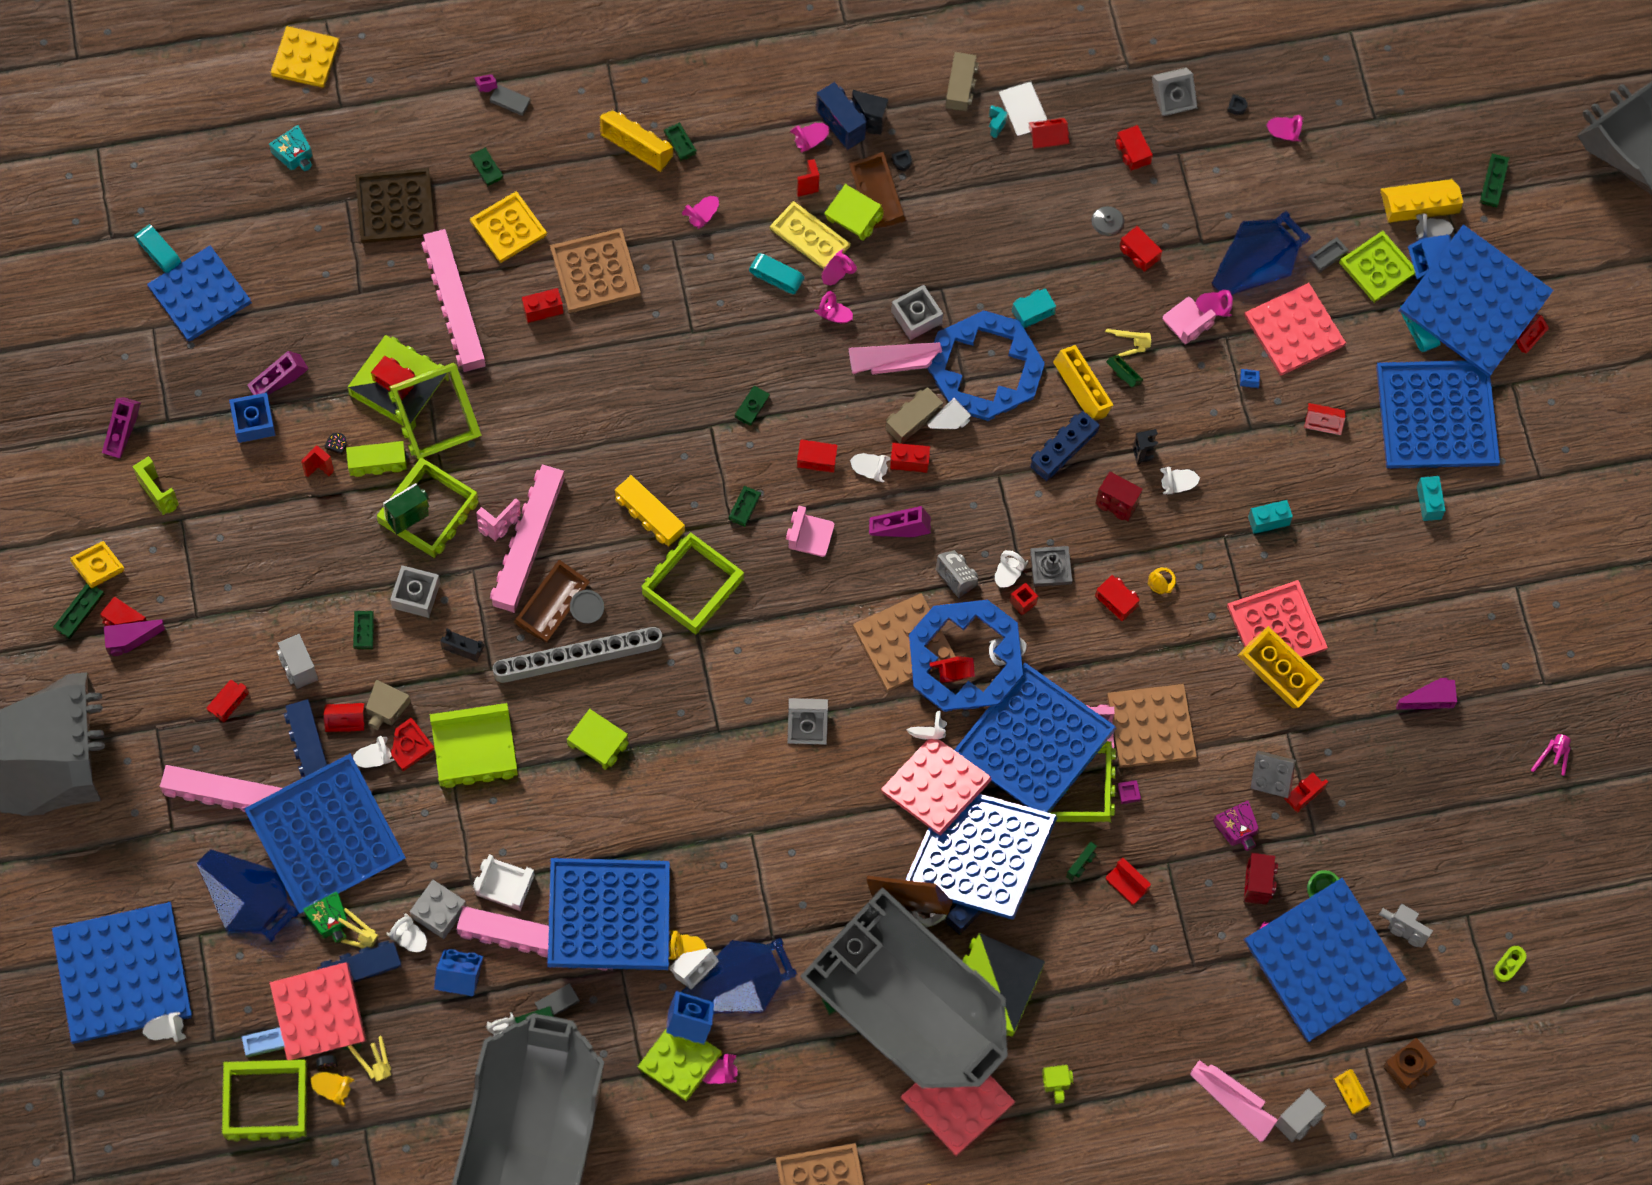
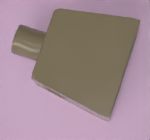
M376 680L366 706L367 714L372 716L368 725L375 730L379 729L382 722L393 725L410 704V696Z

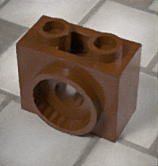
M1416 1037L1388 1059L1383 1067L1405 1091L1408 1087L1411 1090L1420 1083L1418 1079L1422 1076L1426 1078L1435 1071L1434 1066L1437 1064V1061ZM1410 1059L1413 1062V1066H1407L1404 1060Z

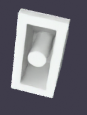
M953 398L927 425L930 428L957 429L960 426L963 428L970 421L969 417L971 415Z
M711 949L683 953L669 968L677 980L692 989L719 961Z

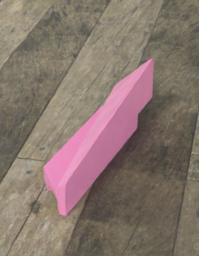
M940 343L849 348L852 373L856 374L871 369L872 375L928 368L934 357L939 352H942Z
M1199 1061L1191 1071V1076L1260 1142H1263L1277 1122L1276 1118L1261 1109L1265 1101L1216 1066L1210 1065L1208 1067Z

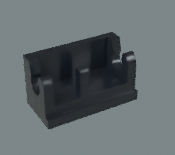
M1157 429L1136 433L1132 448L1137 465L1154 458V455L1146 456V451L1154 449L1158 444V441H1155L1158 435Z
M448 628L446 629L445 637H442L440 640L442 649L475 662L478 661L485 646L482 641H475L459 635Z

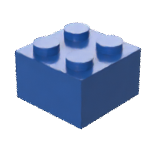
M267 393L229 400L238 443L276 436Z
M676 991L668 1010L666 1033L695 1043L705 1044L712 1026L714 1002Z

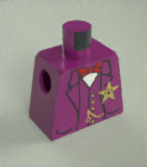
M1245 801L1215 816L1213 823L1232 846L1242 843L1246 851L1256 847L1252 837L1257 835L1259 829L1249 801Z

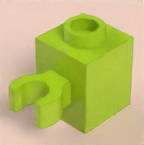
M1068 1065L1043 1068L1042 1075L1045 1092L1054 1091L1055 1104L1064 1103L1063 1090L1069 1089L1070 1083H1073L1072 1071H1068Z

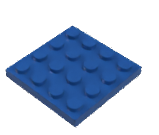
M211 246L206 247L176 266L170 272L164 273L147 284L150 291L188 342L251 304L250 298Z

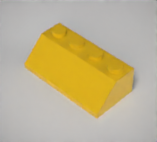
M612 110L600 116V131L603 137L661 172L673 157V147L668 141H662L657 138L653 132L644 130L637 122H631L624 114Z
M1452 179L1381 189L1388 223L1417 219L1416 216L1421 214H1427V217L1460 213L1463 206L1460 187Z
M1269 626L1251 640L1237 655L1293 709L1299 708L1324 681Z

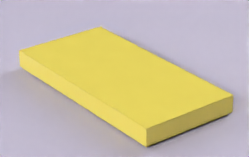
M794 201L770 226V230L823 269L838 251L844 249L842 251V254H844L851 244Z

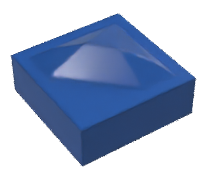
M1241 369L1240 386L1259 388L1260 371Z

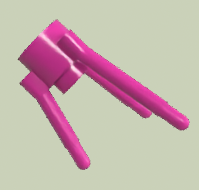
M1562 734L1556 735L1555 740H1550L1548 747L1534 764L1531 772L1537 769L1553 748V751L1557 753L1554 765H1557L1560 756L1564 754L1561 773L1564 776L1571 749L1569 747L1571 739Z

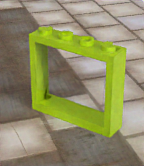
M451 363L389 386L391 392H388L391 402H395L397 406L395 414L398 421L402 420L404 425L401 430L404 437L409 439L410 445H408L411 456L414 455L417 459H420L421 457L429 456L482 436L456 364ZM449 372L470 431L419 449L398 391Z
M421 457L390 498L415 483L417 484L426 473L467 499L433 546L407 530L397 534L435 558L437 554L443 552L446 546L445 543L448 539L451 540L455 536L457 527L460 524H464L468 517L467 514L470 510L476 508L479 501L476 491ZM383 506L377 514L378 523L395 533L385 520Z
M690 532L683 539H680L678 542L679 546L675 550L672 549L667 554L665 562L657 565L651 578L647 577L645 579V583L642 585V595L696 635L744 580V572ZM691 547L731 576L693 621L653 592Z
M1106 741L1098 751V753H1106L1105 812H1050L1056 815V822H1111V815H1115V804H1111L1112 797H1115V785H1112V778L1116 777V767L1112 766V760H1116V748L1112 747L1111 741Z
M306 1060L224 1062L222 1134L225 1139L239 1141L240 1138H248L250 1141H258L262 1137H268L269 1140H280L281 1137H289V1139L296 1140V1138L306 1136ZM299 1073L298 1126L230 1128L231 1075Z

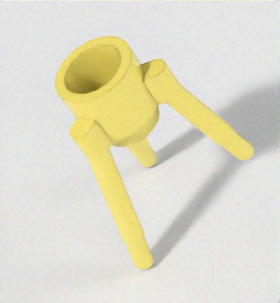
M1105 330L1106 333H1113L1116 336L1134 338V345L1138 346V348L1118 354L1120 357L1137 352H1145V348L1151 347L1150 333Z
M344 908V912L364 929L361 930L339 918V922L359 934L358 940L360 941L359 943L344 939L341 943L360 947L361 949L366 947L372 948L378 938V934L375 933L376 931L369 928L347 908Z
M381 1036L378 1039L383 1061H381L375 1043L371 1044L377 1060V1064L372 1066L373 1070H371L352 1045L348 1046L366 1069L370 1078L375 1077L376 1081L391 1076V1068L388 1064Z

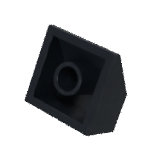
M853 90L852 101L856 106V110L862 113L867 120L866 131L870 134L881 135L887 118L888 99Z

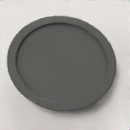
M1101 207L1092 215V225L1102 235H1115L1124 226L1122 213L1114 207Z
M581 590L572 597L570 611L576 620L582 623H593L602 616L604 602L595 591Z

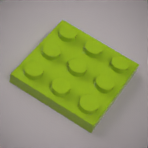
M1381 231L1340 259L1339 262L1374 303L1416 275L1413 264L1384 231Z
M665 1030L638 1065V1069L687 1102L720 1058L722 1051L705 1041V1044L695 1043L682 1037L672 1036L666 1033Z

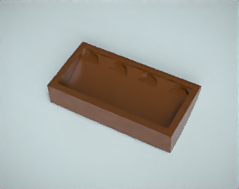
M884 152L850 163L849 166L857 191L877 202L883 208V218L873 228L891 226L906 221Z
M558 560L513 623L547 643L569 612L572 597L577 592L585 590L590 581L561 560Z
M867 876L866 880L872 897L881 888H884L908 911L941 915L949 914L952 900L935 883Z

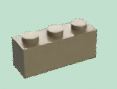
M955 52L945 108L967 111L968 105H972L973 94H970V90L975 88L976 78H973V74L977 73L979 65L976 62V55Z
M928 387L923 391L920 390L914 395L912 401L905 402L901 406L900 411L896 414L892 413L887 418L886 430L902 444L942 409L943 402Z

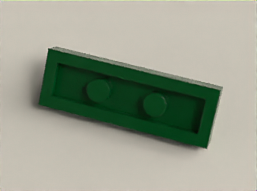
M1491 154L1480 197V204L1498 207L1509 157Z
M86 584L53 626L54 630L71 639L105 595L104 591L96 586L91 588Z

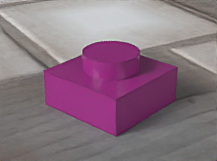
M492 74L475 77V84L480 92H489L497 88V81Z
M1137 780L1117 784L1121 804L1141 800Z

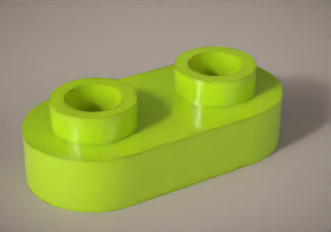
M1512 946L1507 950L1494 967L1493 973L1497 980L1507 982L1515 975L1526 960V953L1523 948ZM1512 955H1516L1518 960H1513ZM1500 970H1505L1506 975H1502Z

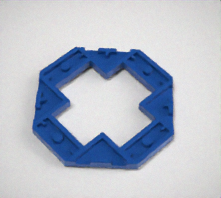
M983 310L937 332L934 343L941 344L942 352H939L934 357L927 369L932 374L936 385L948 403L955 398L972 417L989 421L1002 412L1010 411L1019 404L1034 399L1045 363L1019 320ZM978 330L1012 339L1013 342L1009 356L1026 361L1017 391L998 385L994 401L959 392L958 389L963 375L945 370L954 342L958 341L973 346Z
M989 600L933 606L909 634L914 689L944 712L955 709L966 710L983 706H999L1023 678L1018 622ZM977 617L1004 638L993 651V654L1007 665L984 692L970 681H967L955 695L928 674L932 669L930 663L938 661L939 658L928 650L926 646L948 620L964 631L974 618Z

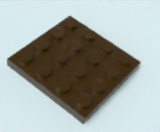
M429 168L355 174L361 244L424 238V234L435 232Z

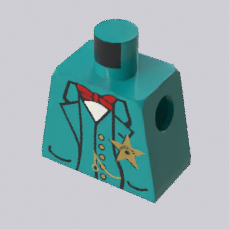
M298 125L269 143L271 153L290 170L300 166L303 171H307L312 167V163L309 161L313 156L312 151Z

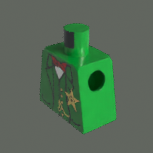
M337 891L303 909L307 919L323 938L332 935L335 943H339L346 938L342 929L347 926L338 921L339 918L345 921L347 919Z

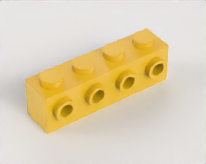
M1076 345L1060 350L1053 363L1083 411L1094 421L1106 417L1113 407V403Z
M632 475L615 489V500L617 503L628 508L630 515L635 519L638 518L647 531L651 530L661 544L665 543L669 547L685 532V525Z

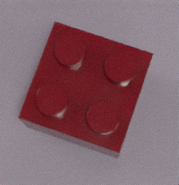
M1109 471L1098 490L1095 504L1101 510L1113 513L1118 519L1129 521L1139 505L1143 489Z
M1251 853L1246 864L1243 902L1267 905L1269 899L1273 898V893L1276 892V881L1273 880L1278 870L1275 856Z

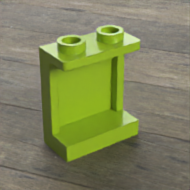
M845 184L824 214L828 221L833 224L834 222L840 224L864 241L866 237L871 235L875 224L881 221L884 211L880 204Z
M148 456L135 464L133 469L138 482L162 515L173 512L179 505L175 492L170 488L166 492L161 493L152 481L158 475L151 458Z
M591 709L587 711L567 738V745L572 749L578 748L602 764V768L605 770L615 764L618 753L620 751L623 752L629 744L626 732Z

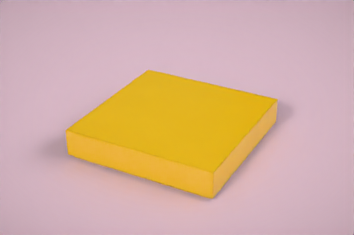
M104 541L70 558V562L91 588L124 572V566Z

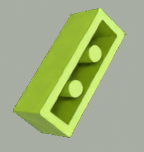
M403 441L346 448L350 476L361 477L370 473L379 475L383 472H401L407 469Z

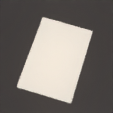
M1031 82L999 91L1017 136L1030 132L1028 122L1047 120Z

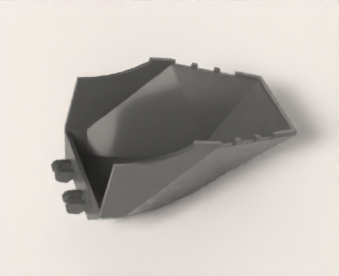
M1652 82L1633 94L1630 93L1625 85L1621 84L1618 87L1621 96L1615 90H1612L1609 94L1612 101L1617 105L1608 112L1604 113L1600 106L1595 103L1591 106V109L1598 119H1595L1589 110L1583 111L1582 114L1585 120L1590 124L1577 136L1588 152L1615 167L1631 181L1652 195Z
M87 672L67 674L48 687L0 709V812L4 814H20L21 816L43 815L46 812L62 807L101 801V797L92 781L91 751L102 750L105 748V745L102 742L90 743V739L102 738L104 731H90L89 713L102 712L103 706L99 704L89 705V702L101 700L102 694L96 693Z

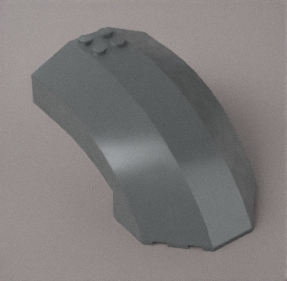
M881 888L799 976L864 1038L921 1088L981 1086L1008 1056L1005 997L976 970H972L939 941L884 888Z
M531 1014L526 1017V1020L518 1024L514 1023L503 1029L500 1034L484 1039L475 1072V1090L452 1185H582L597 1111L604 1061L600 1056H597L592 1045L585 1036L580 1034L573 1021Z

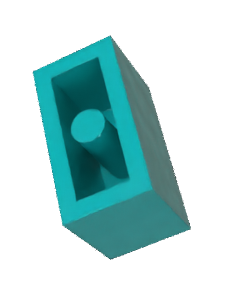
M1046 288L1041 291L1036 290L1028 297L1018 298L1012 306V313L1016 320L1020 321L1023 328L1054 315L1056 305Z
M1421 477L1417 484L1422 519L1423 521L1440 520L1446 511L1440 477Z
M1287 500L1251 508L1248 515L1253 534L1289 526L1293 518Z

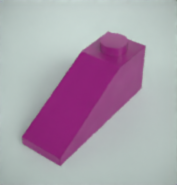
M287 351L252 380L248 387L253 395L262 393L269 395L295 381L309 368L300 354Z
M125 397L116 398L102 453L121 458L137 420L141 402Z
M922 506L869 518V534L871 536L916 537L931 533V517Z
M163 620L104 626L105 647L108 655L120 656L123 653H128L165 630Z
M1440 678L1399 699L1396 710L1454 708L1457 703L1455 680Z

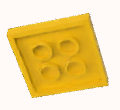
M286 26L271 70V76L324 88L340 42L339 38Z
M517 191L470 218L471 224L500 263L547 236V232Z

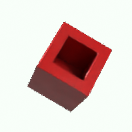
M1024 583L1011 593L1010 603L1021 616L1037 605L1038 596L1027 583Z

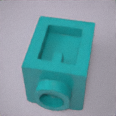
M993 105L989 111V117L993 118L989 125L991 128L990 136L997 138L1007 122L1008 113L1004 109Z

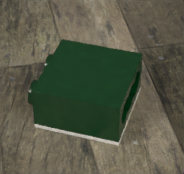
M416 483L383 502L385 520L396 535L429 516V497L425 490H420Z

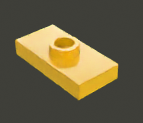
M1353 1069L1347 1070L1334 1079L1353 1115L1371 1105Z

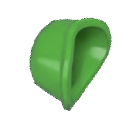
M1330 871L1316 872L1308 881L1307 892L1309 897L1336 882L1339 878Z

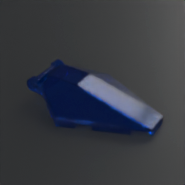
M1287 211L1283 212L1276 219L1242 221L1211 284L1218 292L1229 290L1231 295L1289 277L1292 275L1300 247L1306 244L1311 239V236L1305 233L1291 219V215ZM1285 222L1299 239L1296 241L1281 223Z
M212 849L196 863L226 931L260 933L272 943L279 931L293 917L296 918L299 915V912L288 903L285 886L276 870ZM285 909L287 913L268 931L266 928Z
M782 938L776 939L769 944L731 940L716 956L719 962L692 989L686 986L681 993L714 1002L713 1013H764L782 982L797 976V972L792 967L784 950ZM776 949L778 956L782 962V965L786 971L785 973H780L779 967L771 952L772 950Z

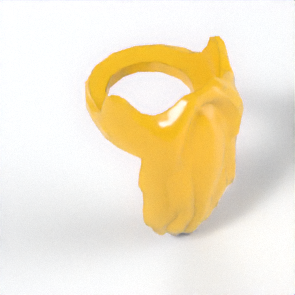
M1157 568L1150 573L1148 578V586L1158 594L1171 593L1176 584V576L1168 568ZM1166 571L1172 576L1171 583L1168 584L1160 572Z
M669 931V934L672 936L669 942V959L675 960L683 953L707 949L706 944L699 937L680 935L678 931Z
M323 1072L315 1074L311 1078V1084L316 1093L325 1096L327 1099L334 1100L336 1104L345 1106L343 1099L348 1096L350 1091L349 1083L354 1082V1079L348 1076L342 1077L338 1074Z

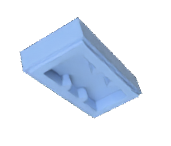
M280 1028L242 1037L246 1057L284 1049L285 1046Z

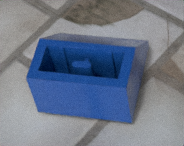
M1450 235L1423 238L1408 246L1418 280H1422L1450 243Z
M444 949L436 968L434 990L474 996L483 956L475 953H462L454 949Z

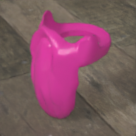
M1300 115L1293 118L1276 117L1269 120L1266 125L1269 132L1275 137L1284 140L1302 141L1298 139L1303 117Z
M814 123L802 129L800 126H796L790 133L795 135L797 147L802 149L801 152H805L827 137L829 126L823 123Z
M705 197L693 208L686 205L682 215L689 216L690 223L694 227H698L697 229H700L716 213L719 207L718 197Z
M844 249L838 251L825 266L822 273L824 284L834 285L846 273L853 274L857 271L854 262L842 254Z
M1222 290L1219 293H1204L1196 300L1197 308L1204 314L1212 309L1216 315L1223 317L1232 316L1229 313L1232 308L1233 299L1229 290Z
M832 291L827 292L823 296L819 309H814L815 313L832 322L848 323L853 319V313L849 308L836 303V295Z
M725 1054L723 1060L718 1059L702 1081L708 1084L736 1082L737 1080H734V1078L737 1076V1067L733 1063L736 1055Z

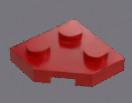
M412 717L395 728L391 757L395 759L394 761L402 771H405L435 749Z

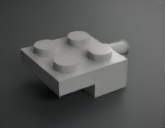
M1403 904L1400 905L1396 913H1391L1382 908L1379 914L1389 920L1388 928L1394 935L1408 939V942L1416 947L1420 946L1422 948L1433 931L1417 922L1416 918L1419 913Z

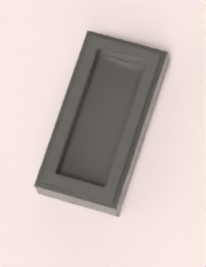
M497 85L490 98V102L523 116L531 102V98Z
M1336 237L1310 255L1308 260L1320 273L1346 255L1349 250Z
M569 983L535 1002V1006L538 1010L551 1006L555 1016L580 1001Z

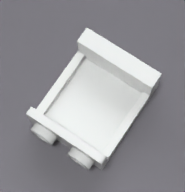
M489 855L487 860H483L480 868L482 870L481 876L476 877L473 885L476 896L521 911L535 876L534 870L528 867L524 870L496 860L492 855Z

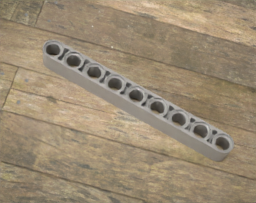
M650 627L499 660L493 665L494 678L500 683L656 650L662 645V633L658 628ZM651 636L658 637L656 641L649 640ZM632 640L639 641V644L631 645L630 642ZM614 644H618L621 646L619 649L611 648V646ZM595 648H599L602 650L600 653L592 652V650ZM577 652H580V653L583 654V655H582L581 657H579V658H576V657L573 656V655H574L575 653H577ZM558 656H561V657L564 658V659H563L562 661H560V662H557V661L554 660V659H555L556 657H558ZM537 661L545 662L542 666L535 664ZM518 665L526 666L523 670H518L516 667ZM500 669L507 670V672L504 674L497 673V671Z

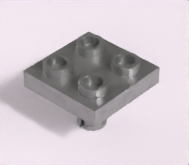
M1068 546L1030 549L1034 587L1072 584Z
M1258 751L1255 758L1251 789L1288 798L1291 792L1296 760Z

